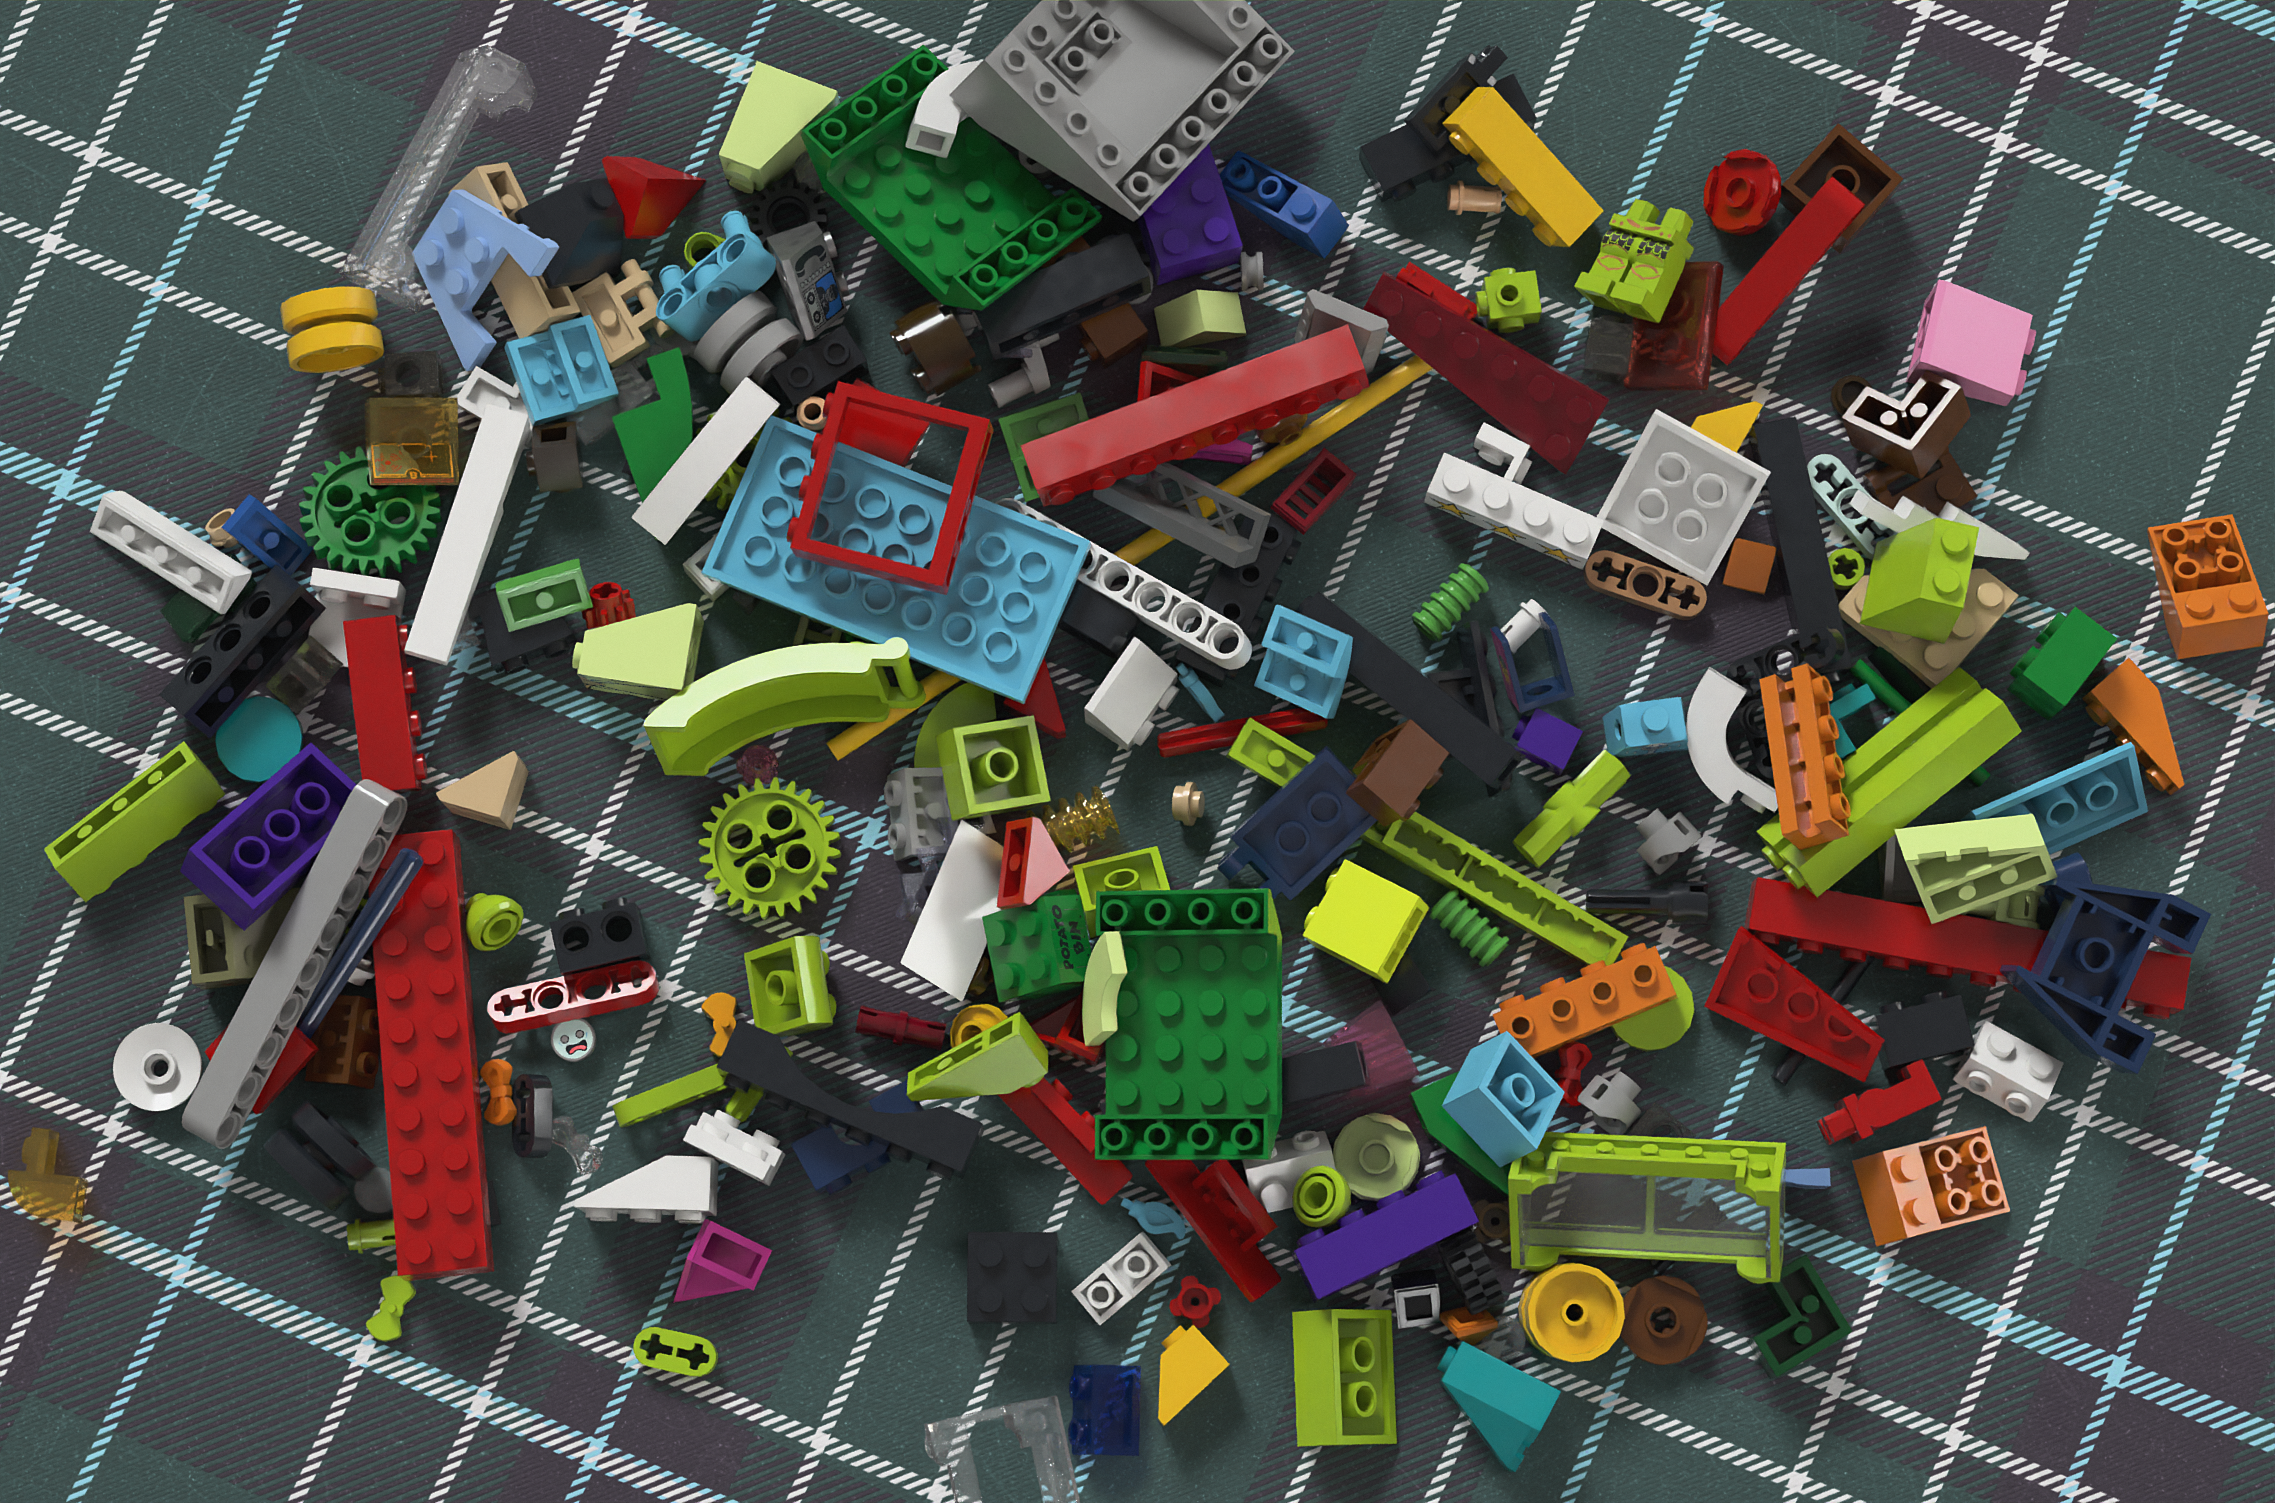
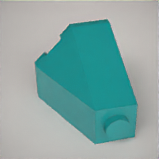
M1464 1341L1459 1343L1457 1349L1448 1346L1437 1366V1369L1443 1372L1439 1383L1501 1465L1510 1472H1516L1525 1456L1523 1455L1525 1448H1529L1531 1443L1535 1441L1561 1391Z

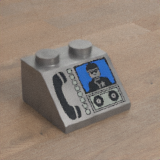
M815 221L766 238L771 254L776 259V270L790 314L806 341L815 338L847 312L843 297L850 295L842 271L835 273L831 258L838 256L830 232L823 233Z

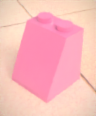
M1939 279L1924 302L1906 382L1916 384L1924 372L1928 370L1962 386L1966 397L2007 406L2014 395H2021L2025 384L2027 371L2020 368L2023 355H2030L2035 341L2036 330L2030 329L2033 315Z

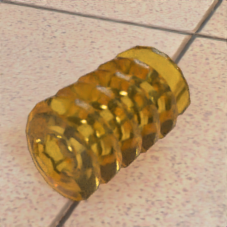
M1096 785L1091 787L1090 801L1080 791L1076 792L1074 807L1065 798H1060L1058 800V813H1055L1048 804L1042 805L1041 821L1057 850L1058 845L1062 844L1070 854L1074 853V839L1076 838L1086 848L1090 847L1092 832H1095L1102 841H1106L1108 826H1111L1120 835L1110 803L1106 795ZM1026 811V818H1038L1033 811Z

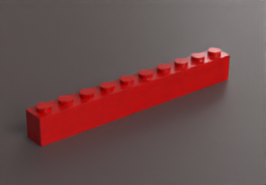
M1757 877L1751 884L1744 925L1746 930L1767 946H1779L1780 941L1796 943V950L1800 952L1822 954L1823 949L1840 952L1839 958L1843 960L1861 963L1866 962V956L1869 955L1882 959L1883 966L1886 968L1908 971L1910 965L1927 968V975L1951 979L1953 973L1970 976V983L1988 987H1995L1996 981L2012 984L1999 971L2002 965H2019L2031 971L2049 931L1965 915H1956L1932 924L1926 909L1922 907L1826 890L1819 897H1816L1805 886L1798 890L1792 883ZM2147 950L2120 1011H2126V1006L2128 1005L2143 1008L2144 1016L2169 1019L2170 1013L2175 1014L2184 1010L2192 958ZM2013 985V991L2021 993V992Z

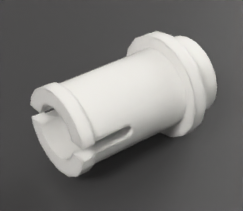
M1533 599L1527 604L1522 602L1519 605L1521 610L1501 629V632L1508 639L1512 654H1515L1517 649L1539 627L1542 628L1538 613L1546 611Z

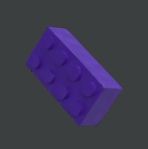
M1208 143L1148 209L1136 219L1139 231L1141 230L1143 236V244L1146 253L1149 255L1150 266L1157 285L1239 262L1243 244Z
M310 742L188 850L180 872L245 931L310 872L356 784Z
M1438 1171L1418 1181V1184H1416L1417 1192L1405 1197L1403 1191L1399 1190L1380 1199L1376 1203L1378 1210L1367 1216L1360 1209L1339 1219L1336 1223L1338 1226L1336 1231L1325 1235L1322 1228L1298 1239L1296 1243L1299 1248L1294 1250L1291 1256L1314 1303L1477 1224L1479 1220L1456 1173L1445 1178L1443 1171Z

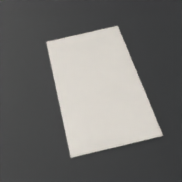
M961 820L900 962L961 1002H963L987 944L982 917L1001 911L1000 908L996 907L1004 848L963 820Z

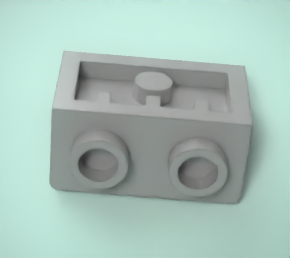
M942 767L903 768L889 774L884 788V799L890 809L891 825L888 829V843L890 848L893 849L894 860L904 861L911 857L946 856L957 831V821H952Z

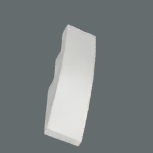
M745 377L631 518L666 545L780 404L748 377Z
M1857 490L1849 503L1860 514L1898 533L1936 517L1980 527L1974 555L2025 560L2030 553L2018 543L1949 502H1946L1938 516L1904 496L1901 497L1894 510L1860 490Z

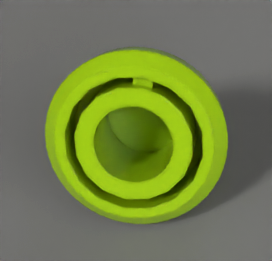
M478 893L472 896L465 906L467 912L466 932L472 945L480 951H492L505 946L517 935L524 918L522 907L513 899L503 895Z
M1322 1165L1312 1167L1305 1171L1295 1184L1292 1195L1293 1209L1298 1219L1305 1225L1318 1228L1334 1225L1345 1216L1351 1206L1349 1185L1344 1177L1331 1167Z

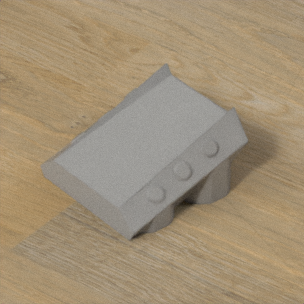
M1312 289L1307 293L1294 339L1295 343H1299L1348 324L1366 374L1374 369L1386 340L1389 324L1382 317Z

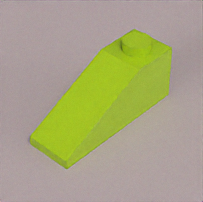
M1018 1012L908 1072L906 1095L911 1101L1008 1094L1021 1087L1028 1088L1037 1084L1048 1073V1050L1021 1012Z

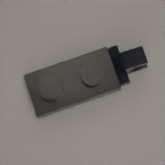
M1487 45L1476 57L1473 53H1469L1458 61L1404 119V122L1431 151L1440 150L1451 135L1450 131L1442 123L1477 87H1493L1497 80L1492 74L1508 57L1497 45Z

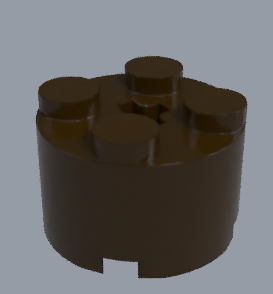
M934 298L894 321L896 329L889 334L900 354L910 355L917 367L910 371L922 392L929 394L933 391L936 396H939L981 372L982 368L978 363L970 364L969 360L976 355L953 314L947 315L945 311L941 313L938 308L943 306V304L937 298Z

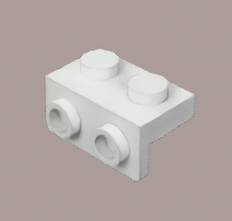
M1985 1021L1974 1040L1975 1046L1970 1049L1965 1062L1957 1071L1954 1081L1971 1092L2006 1109L2011 1114L2031 1122L2048 1101L2064 1063Z
M1303 1131L1294 1135L1293 1138L1275 1142L1270 1160H1242L1248 1188L1268 1213L1293 1207L1292 1195L1295 1184L1299 1177L1308 1169L1322 1165L1336 1170L1332 1149L1325 1131Z

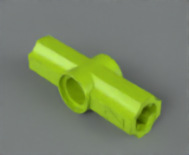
M1604 749L1572 782L1570 780L1567 781L1542 807L1544 810L1517 835L1512 843L1530 863L1539 869L1571 836L1573 838L1576 837L1601 811L1599 808L1627 782L1631 774L1614 755Z

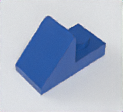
M250 494L221 527L236 539L240 546L269 569L277 565L289 576L295 572L313 550L312 546L308 547L303 538Z

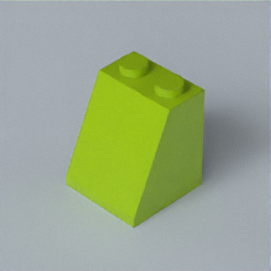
M1936 517L1878 541L1875 545L1859 624L1945 644L1964 608L1980 527Z

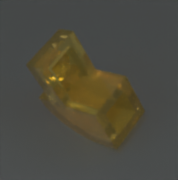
M32 1127L31 1137L25 1138L22 1148V1162L27 1164L26 1171L8 1169V1183L14 1199L24 1210L32 1215L52 1221L82 1224L88 1180L75 1176L54 1174L59 1132Z

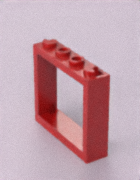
M838 381L835 393L829 392L824 402L822 416L827 418L823 435L817 433L812 444L810 457L815 460L811 476L805 475L801 482L799 500L803 501L799 518L793 517L789 524L787 542L791 543V550L799 558L947 595L994 430L990 419ZM849 402L968 432L929 570L810 539Z

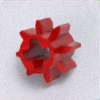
M603 582L593 586L589 591L593 607L581 611L582 619L586 620L588 629L636 617L634 599L630 598V591L628 589L622 591L621 586L613 582Z

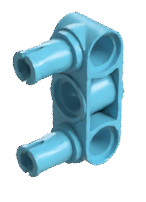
M730 211L723 216L721 226L726 240L707 257L698 262L687 274L679 266L673 264L663 268L659 274L664 294L657 303L656 316L687 341L693 342L702 338L708 329L728 309L747 295L758 290L768 281L775 270V257L764 249L758 236L751 232L747 217L743 216L739 211Z

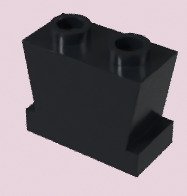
M496 591L471 600L468 607L478 626L483 625L491 666L496 673L504 671L506 675L520 672L530 666V660L545 655L547 659L560 656L570 650L569 644L577 642L563 616L509 632Z

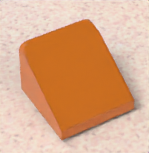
M1734 538L1731 543L1722 585L1764 595L1777 548L1745 539Z

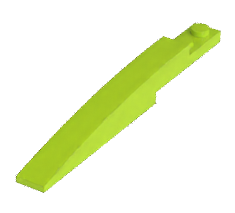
M1249 717L1226 757L1281 789L1315 755ZM1417 812L1405 822L1399 819L1386 827L1376 821L1359 837L1447 888L1459 890L1460 895L1586 965L1601 960L1605 961L1606 966L1613 964L1628 939V936Z

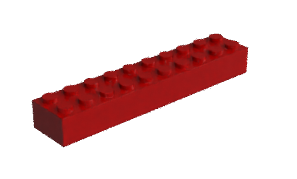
M453 829L395 835L368 886L369 898L401 849H413L424 859L422 867L373 941L398 1276L405 1281L494 1272L460 839Z

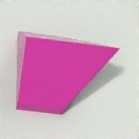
M705 1219L685 1261L673 1303L743 1289L754 1291L772 1250Z

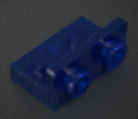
M1096 1364L1074 1366V1372L1069 1382V1393L1073 1400V1415L1068 1427V1438L1072 1445L1073 1455L1139 1456L1141 1366Z

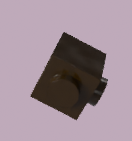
M576 421L533 426L532 450L526 451V460L529 476H537L539 491L565 493L574 488H583V460Z

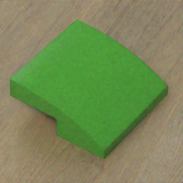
M1080 392L998 418L1025 502L1037 499L1039 495L1020 445L1089 420Z

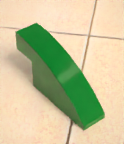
M680 347L647 358L661 400L612 416L642 503L693 442V405L689 378Z

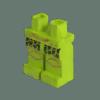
M1635 198L1626 216L1613 214L1609 222L1612 228L1604 235L1600 253L1590 272H1581L1574 287L1593 306L1622 314L1625 312L1633 317L1659 323L1682 274L1685 261L1690 259L1694 251L1692 245L1686 240L1693 224V220L1687 213L1670 207L1661 224L1658 225L1655 222L1660 211L1656 206L1648 201Z

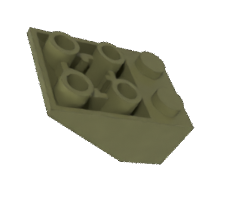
M301 888L289 890L245 931L205 894L184 897L192 984L201 990L251 984Z

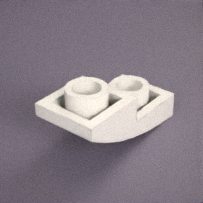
M1143 1231L1071 1292L1095 1321L1101 1325L1167 1270L1171 1264Z

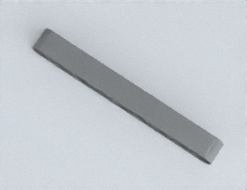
M370 779L360 781L350 793L182 1116V1126L185 1130L219 1149L230 1146L239 1135L405 817L407 800L403 796Z

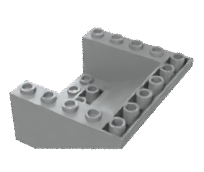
M1041 0L949 95L979 126L1134 222L1295 51L1245 0Z

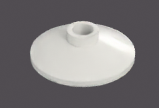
M164 1023L147 1024L128 1034L119 1045L113 1062V1075L120 1093L131 1104L148 1111H165L185 1102L195 1091L202 1073V1059L194 1040L180 1028ZM159 1061H165L168 1064V1071L164 1076L157 1077L154 1074V1066Z

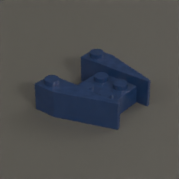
M2052 879L2039 884V886L2064 898L2031 971L2019 965H2002L1999 971L2082 1054L2120 1073L2138 1074L2156 1034L2118 1015L2151 942L2175 954H2193L2211 914L2172 894L2062 879Z

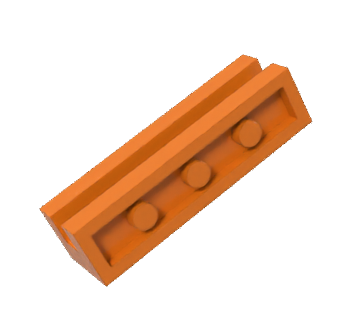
M1808 663L1791 668L1793 680L1784 682L1776 674L1759 679L1781 832L1799 850L1848 836L1847 818L1851 816L1850 805L1842 791L1841 779L1845 777V770L1842 760L1836 752L1835 740L1839 738V731L1829 706V701L1833 700V691L1828 679L1817 673Z

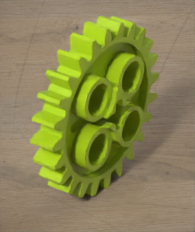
M774 777L770 789H764L760 779L756 778L754 791L748 792L745 786L740 783L738 784L740 797L736 800L727 793L723 794L724 801L727 804L725 810L714 806L711 807V811L718 819L716 823L703 822L702 824L703 828L712 835L711 838L699 840L701 847L710 850V853L700 857L699 861L702 865H713L714 867L704 877L707 882L721 881L715 888L714 893L719 897L730 892L727 905L731 909L740 901L744 902L743 913L745 916H749L755 906L759 907L763 920H767L770 908H776L781 919H785L786 906L792 905L795 911L800 914L802 913L800 900L804 897L813 904L817 903L816 896L813 893L815 887L826 891L829 890L828 884L822 878L823 875H837V869L829 864L828 861L829 859L841 857V852L830 847L829 844L841 838L839 832H827L826 830L835 822L833 815L819 816L826 805L823 800L810 805L813 793L809 788L800 796L796 795L797 784L795 781H791L785 790H781L778 778ZM783 809L791 812L793 816L792 822L786 829L775 830L769 826L770 816L776 810ZM747 828L753 834L751 843L742 849L732 847L729 842L731 834L736 829ZM804 830L806 832L804 837L791 840L776 847L778 855L774 858H769L766 853H762L741 867L734 865L735 861L740 858L749 857L763 851V842L767 839H771L774 844H778L791 837L797 831ZM803 848L811 853V859L806 867L793 869L788 865V856L794 849ZM757 867H765L771 871L769 883L761 888H754L748 884V875Z

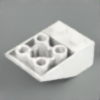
M664 1156L576 1199L574 1207L586 1213L585 1218H590L591 1221H617V1213L630 1214V1219H635V1222L661 1223L662 1215H675V1220L679 1221V1223L703 1224L706 1216L717 1215L719 1163L712 1157Z

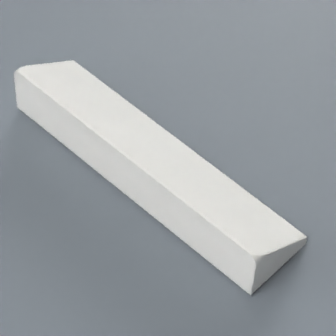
M116 491L103 494L90 530L92 534L221 615L227 612L249 581L252 574L250 569L126 492Z

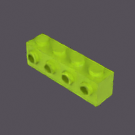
M183 741L45 847L44 851L58 873L86 903L95 895L105 892L112 882L127 870L140 865L147 855L162 843L175 838L182 828L197 816L210 811L217 801L226 794L213 774Z

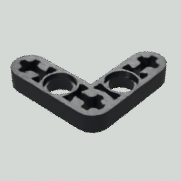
M1822 626L1803 631L1736 660L1727 670V678L1747 689L1736 707V711L1757 768L1767 778L1774 779L1769 743H1763L1762 738L1768 737L1767 730L1759 729L1754 721L1755 712L1759 707L1763 706V700L1757 699L1748 702L1747 698L1755 697V694L1761 693L1759 679L1776 674L1784 682L1793 680L1792 671L1786 675L1777 668L1776 659L1782 650H1788L1793 655L1794 667L1808 663L1816 672L1838 662L1844 654L1845 641L1842 634L1833 627ZM1820 639L1829 640L1830 646L1825 649V653L1807 656L1804 649H1810L1821 643ZM1746 671H1754L1755 678L1750 681V684L1743 685L1741 678L1746 675Z

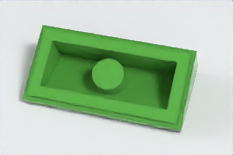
M579 559L566 561L499 581L495 584L496 594L509 632L593 607Z

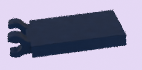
M1326 746L1231 834L1230 838L1238 846L1218 862L1219 866L1217 869L1228 880H1231L1246 864H1249L1264 879L1253 889L1269 888L1271 889L1273 899L1282 891L1291 901L1377 820L1345 793L1356 777Z

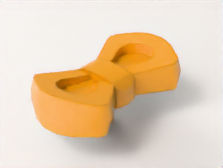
M724 992L712 994L701 1005L702 1011L713 1020V1028L716 1034L709 1050L718 1057L722 1056L737 1024L734 1014L738 1001L732 995Z

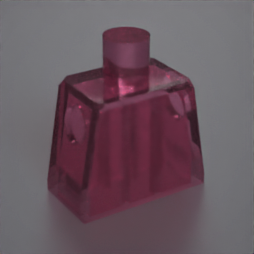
M1381 1000L1375 1002L1322 1044L1323 1048L1352 1041L1362 1043L1372 1086L1346 1092L1350 1100L1411 1082L1420 1075Z

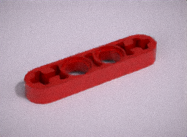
M641 960L630 961L498 991L489 1000L487 1010L494 1027L499 1032L506 1034L517 1033L644 1005L652 1001L658 994L659 982L653 966L648 962ZM642 978V986L634 988V980ZM615 982H619L618 986L621 991L619 993L615 991L613 985ZM602 985L607 988L605 994L598 999L590 1000L584 997L585 991L591 986ZM558 994L564 997L562 1003L554 1009L541 1007L543 999L549 995ZM528 1001H531L534 1011L528 1012ZM514 1006L512 1015L504 1016L506 1008Z

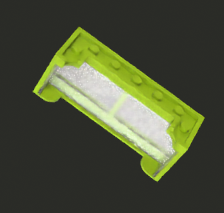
M1545 1132L1537 1150L1512 1161L1509 1172L1508 1189L1512 1268L1541 1272L1554 1265L1558 1261L1559 1255L1736 1264L1738 1274L1752 1283L1780 1282L1784 1249L1786 1143Z

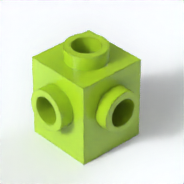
M1502 268L1490 272L1489 277H1484L1481 287L1482 291L1475 292L1478 317L1486 316L1487 329L1498 328L1500 333H1512L1524 329V324L1539 322L1542 309L1535 270L1516 273L1514 268Z

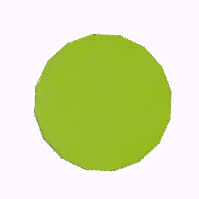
M1665 966V969L1678 998L1610 1026L1617 1038L1638 1050L1646 1052L1664 1050L1678 1042L1691 1025L1694 1013L1692 992L1684 978L1669 967Z

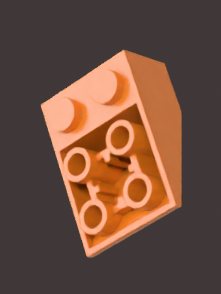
M2233 514L2148 527L2147 533L2165 624L2177 660L2263 646L2269 613Z
M1986 1126L1882 1151L1852 1161L1876 1247L2010 1212Z

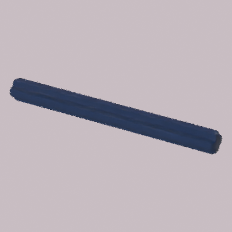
M407 848L400 850L331 957L296 1024V1027L309 1039L317 1030L422 867L424 859L415 850Z

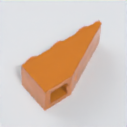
M2128 658L2082 698L2088 704L2085 709L2098 725H2107L2117 736L2115 742L2118 747L2131 742L2135 746L2137 759L2147 769L2145 776L2149 782L2159 791L2166 790L2172 795L2184 786V781L2158 688L2137 665Z

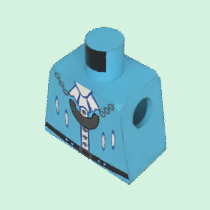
M1681 697L1619 705L1602 717L1607 752L1614 755L1617 759L1688 750L1687 720ZM1619 724L1621 726V737L1619 733Z

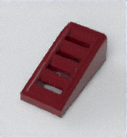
M1323 448L1275 500L1270 508L1304 535L1350 488L1357 474L1326 448ZM1319 473L1323 478H1325L1329 483H1331L1334 486V488L1330 489L1315 475ZM1309 482L1326 497L1322 499L1306 484ZM1301 492L1316 505V508L1310 507L1296 494ZM1291 501L1308 516L1306 519H1303L1286 504Z

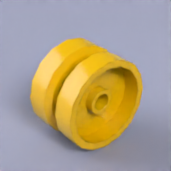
M361 287L323 288L296 295L282 303L280 311L283 329L289 334L294 335L288 340L286 345L289 366L293 370L305 373L342 371L372 363L383 356L384 346L381 330L371 325L378 316L375 293L370 289Z
M1579 1263L1554 1264L1546 1270L1534 1274L1523 1288L1518 1305L1520 1327L1528 1342L1543 1355L1568 1362L1590 1361L1607 1352L1619 1338L1625 1319L1623 1298L1614 1281L1599 1269ZM1571 1304H1574L1573 1310L1578 1313L1575 1320L1568 1319L1566 1315V1310Z

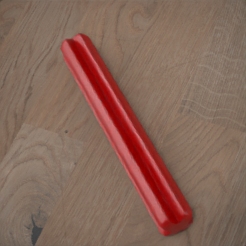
M1304 708L1250 717L1281 736L1325 729L1328 725V719ZM1249 717L1160 733L1157 736L1159 754L1165 758L1231 746Z

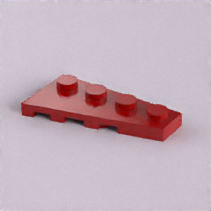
M1743 926L1737 930L1704 1007L1865 1083L1885 1040Z

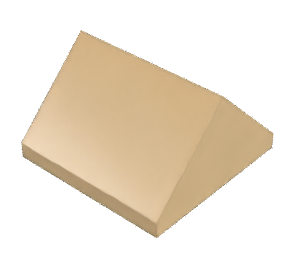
M512 751L436 792L439 800L453 814L511 830L529 771L516 752Z

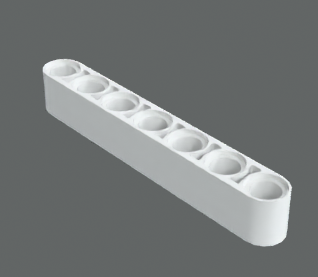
M1004 498L995 503L1083 538L1018 500ZM1091 542L1087 555L1092 556L1093 560L1087 569L1080 571L1077 578L1078 581L1135 614L1140 621L1223 668L1229 670L1238 669L1249 661L1252 654V645L1246 634L1236 623ZM1119 576L1129 577L1128 584L1124 589L1115 592L1111 591L1110 586L1115 578ZM1156 596L1165 597L1164 606L1156 612L1147 611V604L1152 598ZM1196 616L1202 618V623L1196 631L1192 633L1183 632L1184 623L1189 618ZM1229 637L1239 638L1238 646L1233 652L1226 654L1219 652L1220 645L1225 639Z

